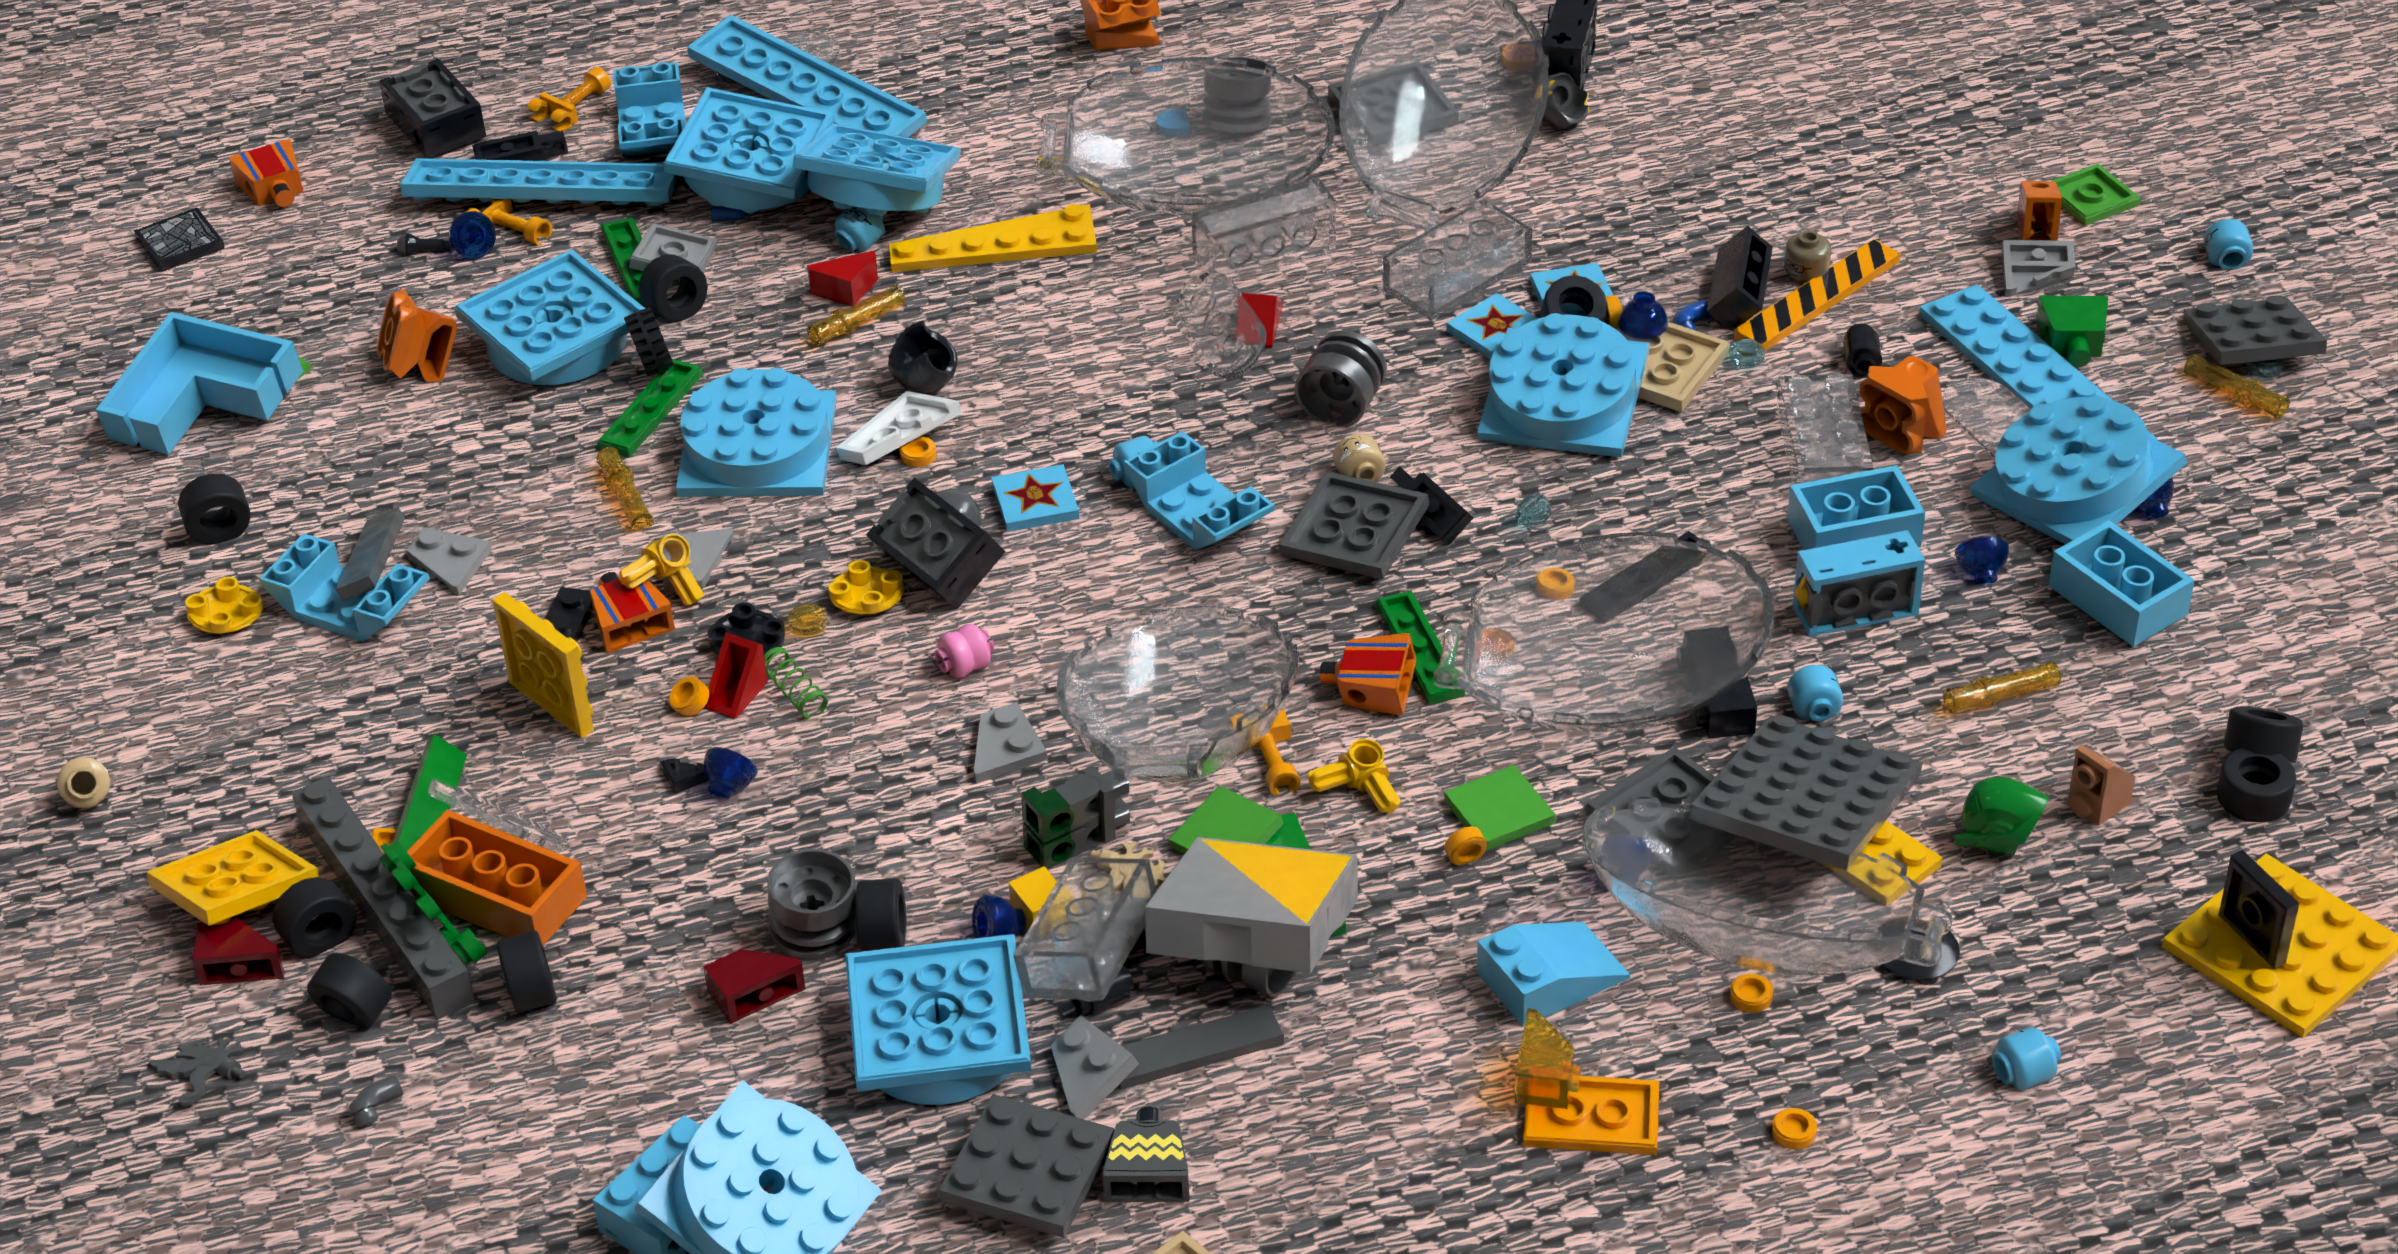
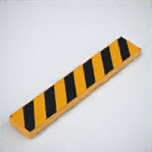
M1875 239L1869 241L1831 266L1824 275L1811 279L1734 330V339L1760 354L1898 264L1901 253Z

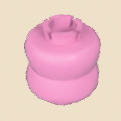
M965 624L956 632L942 634L938 639V649L934 651L936 662L942 661V663L938 664L943 673L949 671L954 678L962 679L972 671L985 669L991 662V653L994 652L993 642L987 643L986 641L991 638L988 632L980 630L974 624Z

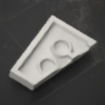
M906 391L838 445L836 449L840 460L860 465L870 464L962 414L959 401Z

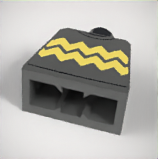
M1147 1106L1137 1111L1136 1121H1120L1116 1124L1103 1169L1105 1202L1190 1201L1188 1167L1179 1123L1176 1121H1163L1161 1110L1156 1107Z

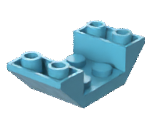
M660 62L655 65L641 67L626 66L622 69L613 70L619 117V146L622 157L671 151L686 125L678 62Z
M1184 431L1124 461V468L1145 509L1195 551L1213 544L1275 511V505L1252 486L1234 495L1206 472L1205 448Z
M303 533L259 578L260 585L294 619L364 642L385 627L429 580V574L397 563L382 579L378 580L375 589L348 600H342L336 591V587L345 567L339 564L335 543Z

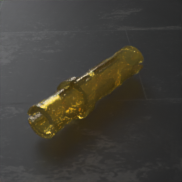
M894 285L849 308L834 310L828 318L809 325L807 328L808 336L815 346H820L842 334L847 336L853 333V329L904 306L906 303L904 293L901 289L898 290L897 285Z
M2196 353L2188 358L2184 366L2185 375L2191 376L2239 399L2241 405L2247 408L2254 406L2274 416L2276 419L2282 418L2289 408L2290 399L2265 388L2261 381L2257 379L2250 381L2200 357Z
M613 447L602 449L597 454L596 460L605 474L604 482L607 488L613 491L632 530L637 532L652 527L654 520L633 482L634 474L631 469L624 465L617 449Z
M2050 661L2043 665L1993 678L1981 676L1975 678L1974 683L1945 689L1943 700L1946 709L1950 713H1957L1960 710L1979 705L1987 708L1994 706L1998 700L2023 695L2051 686H2059L2061 674L2057 664Z

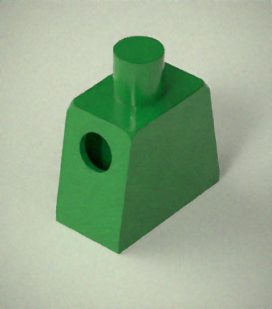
M2039 295L2036 325L2043 341L2062 357H2068L2070 364L2075 367L2087 365L2091 357H2101L2106 329L2108 296Z

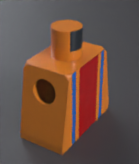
M290 139L229 157L236 185L258 206L275 202L280 207H287L293 203L294 195L303 193Z
M2022 181L2020 183L2016 220L2019 240L2058 241L2062 195L2056 182ZM2033 226L2042 228L2044 233L2040 236H2032L2034 235Z
M608 572L601 576L598 586L590 591L594 616L607 654L675 630L671 603L649 580H646L634 589H628L625 585H622L617 573Z
M1410 633L1351 639L1346 643L1342 662L1323 661L1321 663V684L1338 685L1343 704L1368 711L1403 715L1417 661Z

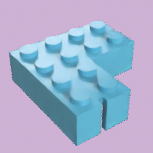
M170 312L96 408V412L108 440L136 446L139 442L143 449L169 455L206 405L268 420L283 400L282 392H289L302 374L303 369L293 341Z

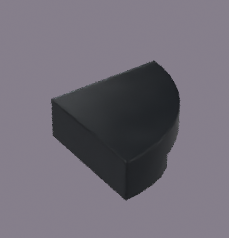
M677 758L660 761L661 771L674 793L711 781L712 775L710 770L701 763H696L697 765L681 763L680 759Z

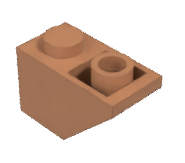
M2080 745L2076 748L2067 805L2071 807L2077 816L2087 818L2099 826L2131 803L2136 776L2106 756Z

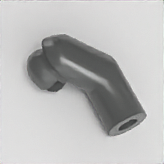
M393 1075L365 1087L349 1106L350 1117L354 1116L358 1127L363 1128L377 1121L378 1114L374 1107L403 1095L397 1077Z

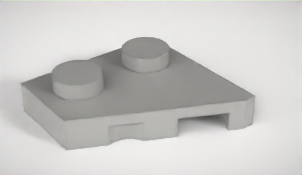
M2002 240L2001 257L2005 297L2045 287L2074 276L2076 265L2073 241Z
M423 527L406 551L410 561L418 567L425 568L427 573L436 581L440 579L449 586L450 592L454 595H460L492 551L491 542L487 540Z
M732 528L685 534L678 533L689 544V559L691 563L687 567L701 590L704 589L709 581L711 571L716 569L721 562V554L726 546L733 543ZM663 547V554L670 561V553ZM668 577L664 578L665 594L677 593Z
M1018 702L980 714L973 770L976 783L1048 760L1047 750Z
M1081 1015L1051 1044L1070 1112L1074 1117L1081 1119L1088 1117L1139 1065L1132 1053Z

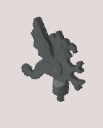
M222 1037L218 1039L219 1045L211 1049L209 1044L203 1046V1043L208 1042L209 1039L202 1038L197 1042L190 1043L188 1046H179L178 1050L181 1052L175 1054L177 1059L150 1060L149 1064L154 1071L158 1072L159 1077H169L172 1080L180 1077H190V1084L194 1090L191 1093L182 1094L178 1099L180 1105L189 1106L206 1093L205 1081L213 1074L218 1073L230 1080L235 1076L239 1078L245 1076L246 1072L241 1069L240 1063L231 1059L233 1056L245 1054L240 1042L234 1047L225 1050L230 1040H223Z

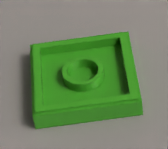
M2099 164L2052 180L2057 183L2062 195L2061 207L2084 226L2137 207L2141 202V197Z
M1515 765L1444 792L1445 803L1465 827H1477L1480 829L1487 841L1486 851L1555 824L1556 814Z
M1219 785L1168 840L1170 846L1182 854L1187 852L1197 837L1266 844L1284 823L1281 814Z

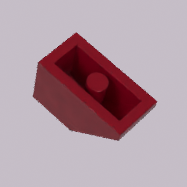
M240 919L229 920L220 925L208 926L204 922L197 924L192 961L200 985L284 979L285 971L278 946Z
M740 949L703 966L708 994L730 1024L806 989L802 962L797 957Z

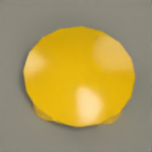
M856 560L848 565V571L836 577L829 584V599L835 607L848 613L859 615L876 614L890 609L900 601L904 594L903 575L897 570L872 567L865 560Z
M234 577L220 578L215 586L202 590L198 594L190 595L185 600L189 622L195 628L209 633H229L248 627L260 617L263 611L261 595L251 588L239 585L238 580Z

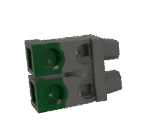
M1092 765L1082 769V774L1069 777L1065 784L1040 793L1036 787L1021 792L1024 848L1041 867L1045 866L1049 869L1094 848L1101 840L1105 844L1115 840V828L1130 822L1128 806L1120 798V796L1129 793L1128 779L1118 768L1101 775Z

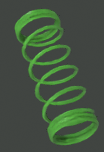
M775 647L765 653L764 659L766 663L767 658L776 652L767 662L766 673L770 679L774 680V684L781 688L782 693L789 697L790 702L797 706L800 714L804 718L810 719L812 716L803 711L804 705L810 698L816 696L810 701L814 702L819 695L823 696V702L817 710L823 713L828 704L827 696L820 691L818 686H811L812 679L804 677V670L802 668H796L797 662L790 659V654L785 648ZM779 653H785L784 661L776 668L774 677L771 676L773 674L771 673L772 670H768L771 659ZM789 662H793L794 669L785 675L782 684L779 685L777 683L778 678H776L778 669H786ZM796 670L801 671L802 677L795 681L789 694L784 691L786 687H783L786 677L791 676ZM803 679H808L810 681L809 687L800 693L797 703L792 700L793 695H791L793 687ZM810 688L817 689V691L807 694L799 704L803 693H807Z

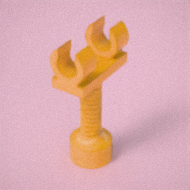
M593 67L584 74V83L562 99L542 92L539 94V99L533 98L528 103L526 109L536 112L528 118L539 122L551 113L550 119L559 123L552 128L557 131L563 130L564 132L579 121L576 106L574 105L592 92L601 95L611 87V80L608 74L600 67Z
M490 198L493 204L482 213L476 208H470L461 215V217L472 221L465 227L468 228L473 224L474 228L472 230L482 234L493 225L499 224L524 233L525 240L535 245L541 244V242L537 241L539 236L548 238L552 234V225L546 219L533 216L529 220H525L509 214L513 210L511 199Z
M1281 708L1268 711L1272 723L1249 728L1245 716L1230 719L1234 728L1235 742L1238 750L1260 747L1269 767L1265 780L1271 794L1274 796L1279 795L1277 787L1288 785L1290 792L1297 791L1300 787L1298 773L1292 764L1283 762L1275 742L1291 739V724L1289 719H1287L1285 710Z

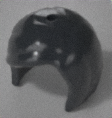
M923 320L911 324L910 327L905 328L900 333L888 356V369L894 379L906 389L920 394L934 393L941 390L952 379L958 365V357L953 345L938 332L928 329Z

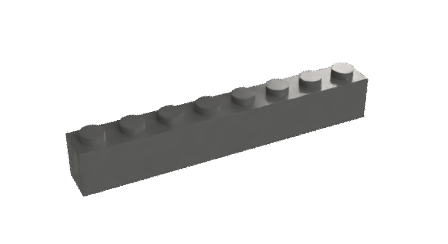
M329 776L291 792L301 827L435 1019L439 1020L475 1003L468 970L433 921H430L415 901L417 899L410 890L406 892L397 879L391 875L379 860V857L384 853Z

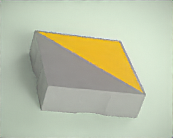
M1197 837L1145 906L1146 953L1197 960L1230 961L1255 967L1311 973L1327 949L1330 936L1337 928L1342 926L1358 901L1357 855Z

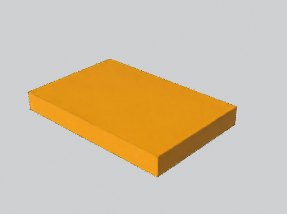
M1528 1072L1523 1147L1657 1155L1659 1080Z

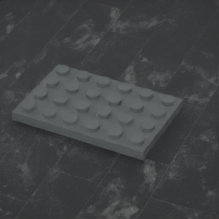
M1770 716L1691 803L1688 819L1848 870L1915 784L1921 774L1923 762L1913 760L1908 754L1903 752H1887L1875 748L1865 740H1849L1836 736L1831 730L1826 728H1810L1797 724L1794 719L1787 716Z

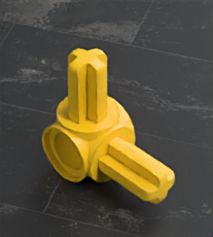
M669 534L649 543L641 551L640 558L619 571V580L628 589H634L653 576L662 579L668 577L684 605H692L704 596L703 591L687 567L691 563L689 559V544L684 537L678 534ZM663 547L669 551L670 561L665 558Z
M1358 739L1350 745L1348 752L1339 755L1338 762L1311 770L1308 773L1309 784L1313 791L1322 792L1346 784L1347 787L1356 788L1360 792L1367 791L1378 810L1382 813L1390 814L1401 805L1400 798L1387 780L1389 770L1383 762V747L1374 740Z

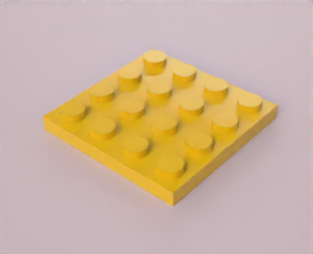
M2266 853L2256 863L2300 903L2285 964L2277 968L2271 967L2218 915L2224 888L2163 938L2162 948L2301 1038H2304L2398 956V934Z

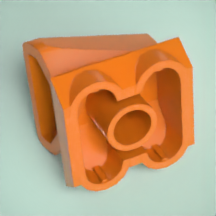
M1080 0L1085 17V33L1095 50L1147 47L1161 44L1158 34L1150 21L1151 18L1161 15L1157 0Z
M405 288L392 292L388 295L377 338V356L383 358V369L394 372L401 379L417 364L426 382L443 381L457 331V323L452 317L437 311L417 308L415 302L408 296Z
M1908 356L1894 367L1869 366L1868 378L1861 382L1859 386V393L1865 402V407L1859 410L1856 415L1857 424L1863 433L1903 455L1922 453L1924 436L1941 439L1946 435L1947 427L1937 367L1916 356Z

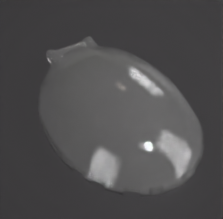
M1399 0V3L1389 10L1384 8L1378 14V19L1370 28L1366 27L1357 41L1347 64L1339 108L1341 137L1349 161L1366 189L1372 194L1366 217L1375 219L1378 216L1422 229L1425 235L1433 236L1439 216L1464 208L1501 184L1519 165L1539 130L1548 101L1550 80H1548L1549 60L1548 55L1545 56L1541 45L1542 37L1532 20L1527 22L1517 11L1518 5L1510 0Z
M1222 57L1161 59V66L1142 68L1141 63L1130 65V71L1112 76L1110 71L1087 80V87L1068 99L1067 113H1047L1042 116L1040 127L1043 131L1041 156L1036 161V170L1041 175L1069 176L1081 187L1097 196L1137 210L1174 215L1227 213L1269 202L1293 190L1310 177L1322 164L1332 148L1335 122L1328 102L1325 98L1321 100L1313 92L1311 84L1296 75L1289 79L1276 74V67L1266 65L1265 70L1248 67L1247 60ZM1057 134H1065L1063 154H1055Z
M1630 532L1580 538V545L1557 550L1555 545L1542 548L1544 555L1523 563L1520 562L1518 557L1492 571L1493 579L1471 595V612L1449 613L1443 617L1442 629L1445 635L1440 665L1434 671L1433 684L1443 689H1463L1474 699L1506 716L1521 722L1550 729L1611 732L1650 727L1700 710L1724 696L1748 675L1763 655L1770 641L1775 622L1774 601L1765 578H1761L1755 572L1750 561L1731 549L1726 553L1713 548L1709 540L1699 538L1697 543L1678 540L1677 534ZM1460 635H1467L1462 666H1455Z
M1187 606L1149 612V621L1131 626V620L1126 618L1105 627L1106 636L1098 641L1093 636L1085 639V649L1081 653L1080 650H1073L1063 662L1058 674L1056 693L1061 715L1086 750L1110 769L1114 770L1116 782H1127L1129 777L1139 781L1165 784L1200 780L1238 762L1269 732L1281 713L1296 681L1299 670V652L1297 643L1292 644V634L1288 630L1280 633L1278 631V622L1262 614L1256 616V621L1243 617V609L1223 606Z
M1658 798L1629 800L1628 809L1615 811L1616 807L1608 804L1595 810L1585 821L1582 837L1585 852L1600 881L1614 899L1637 920L1663 937L1692 951L1755 971L1795 976H1823L1850 973L1877 967L1896 959L1932 967L1938 964L1941 959L1942 946L1940 943L1943 935L1948 933L1952 926L1951 914L1941 907L1922 903L1925 890L1906 876L1907 865L1885 853H1880L1878 859H1875L1861 852L1848 870H1844L1689 820L1690 805L1694 801L1691 799H1681L1680 808L1659 807L1660 801ZM1914 930L1923 932L1925 936L1914 934L1913 932Z

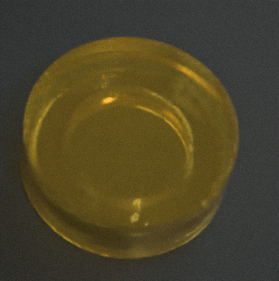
M802 604L793 608L788 614L790 632L800 638H812L820 635L827 627L825 610L815 604Z

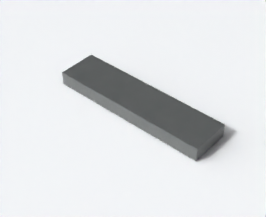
M399 507L366 521L336 587V591L342 600H348L375 589L405 519Z
M1270 1005L1126 1044L1122 1047L1133 1054L1139 1065L1119 1084L1120 1089H1125L1284 1044V1034Z

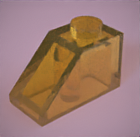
M1527 1009L1515 1073V1103L1567 1109L1570 1091H1579L1581 1066L1573 1065L1574 1047L1536 1009Z

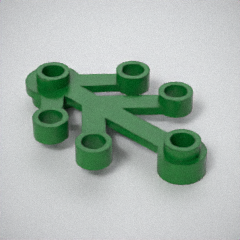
M394 840L389 845L386 843L382 844L380 847L384 854L379 857V860L391 875L397 879L406 892L411 888L415 890L419 895L415 902L430 921L436 917L443 925L439 929L440 933L465 966L471 961L477 963L486 956L488 951L473 932L467 927L458 933L431 896L419 885V882L410 872L417 865L397 840Z

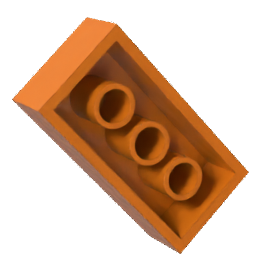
M448 809L407 851L417 865L410 872L442 911L507 938L536 930L544 946L587 898L581 862ZM411 888L410 891L415 898H419V895Z

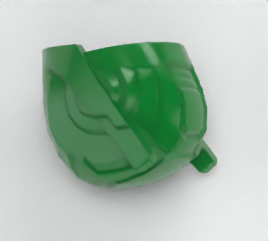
M1993 776L1979 781L1972 787L1964 802L1962 811L1964 833L1954 837L1955 845L1982 847L1991 852L2014 856L2018 845L2024 844L2045 809L2049 796L2024 782L2010 777Z

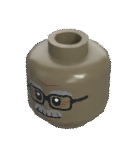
M1807 230L1793 235L1787 241L1784 268L1791 278L1801 282H1808L1813 278L1824 275L1829 270L1831 245L1824 236L1815 231Z

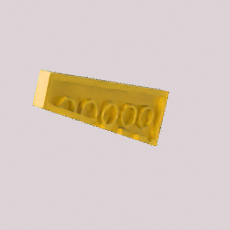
M1070 204L1061 210L889 243L892 272L1097 253V244L1090 204Z

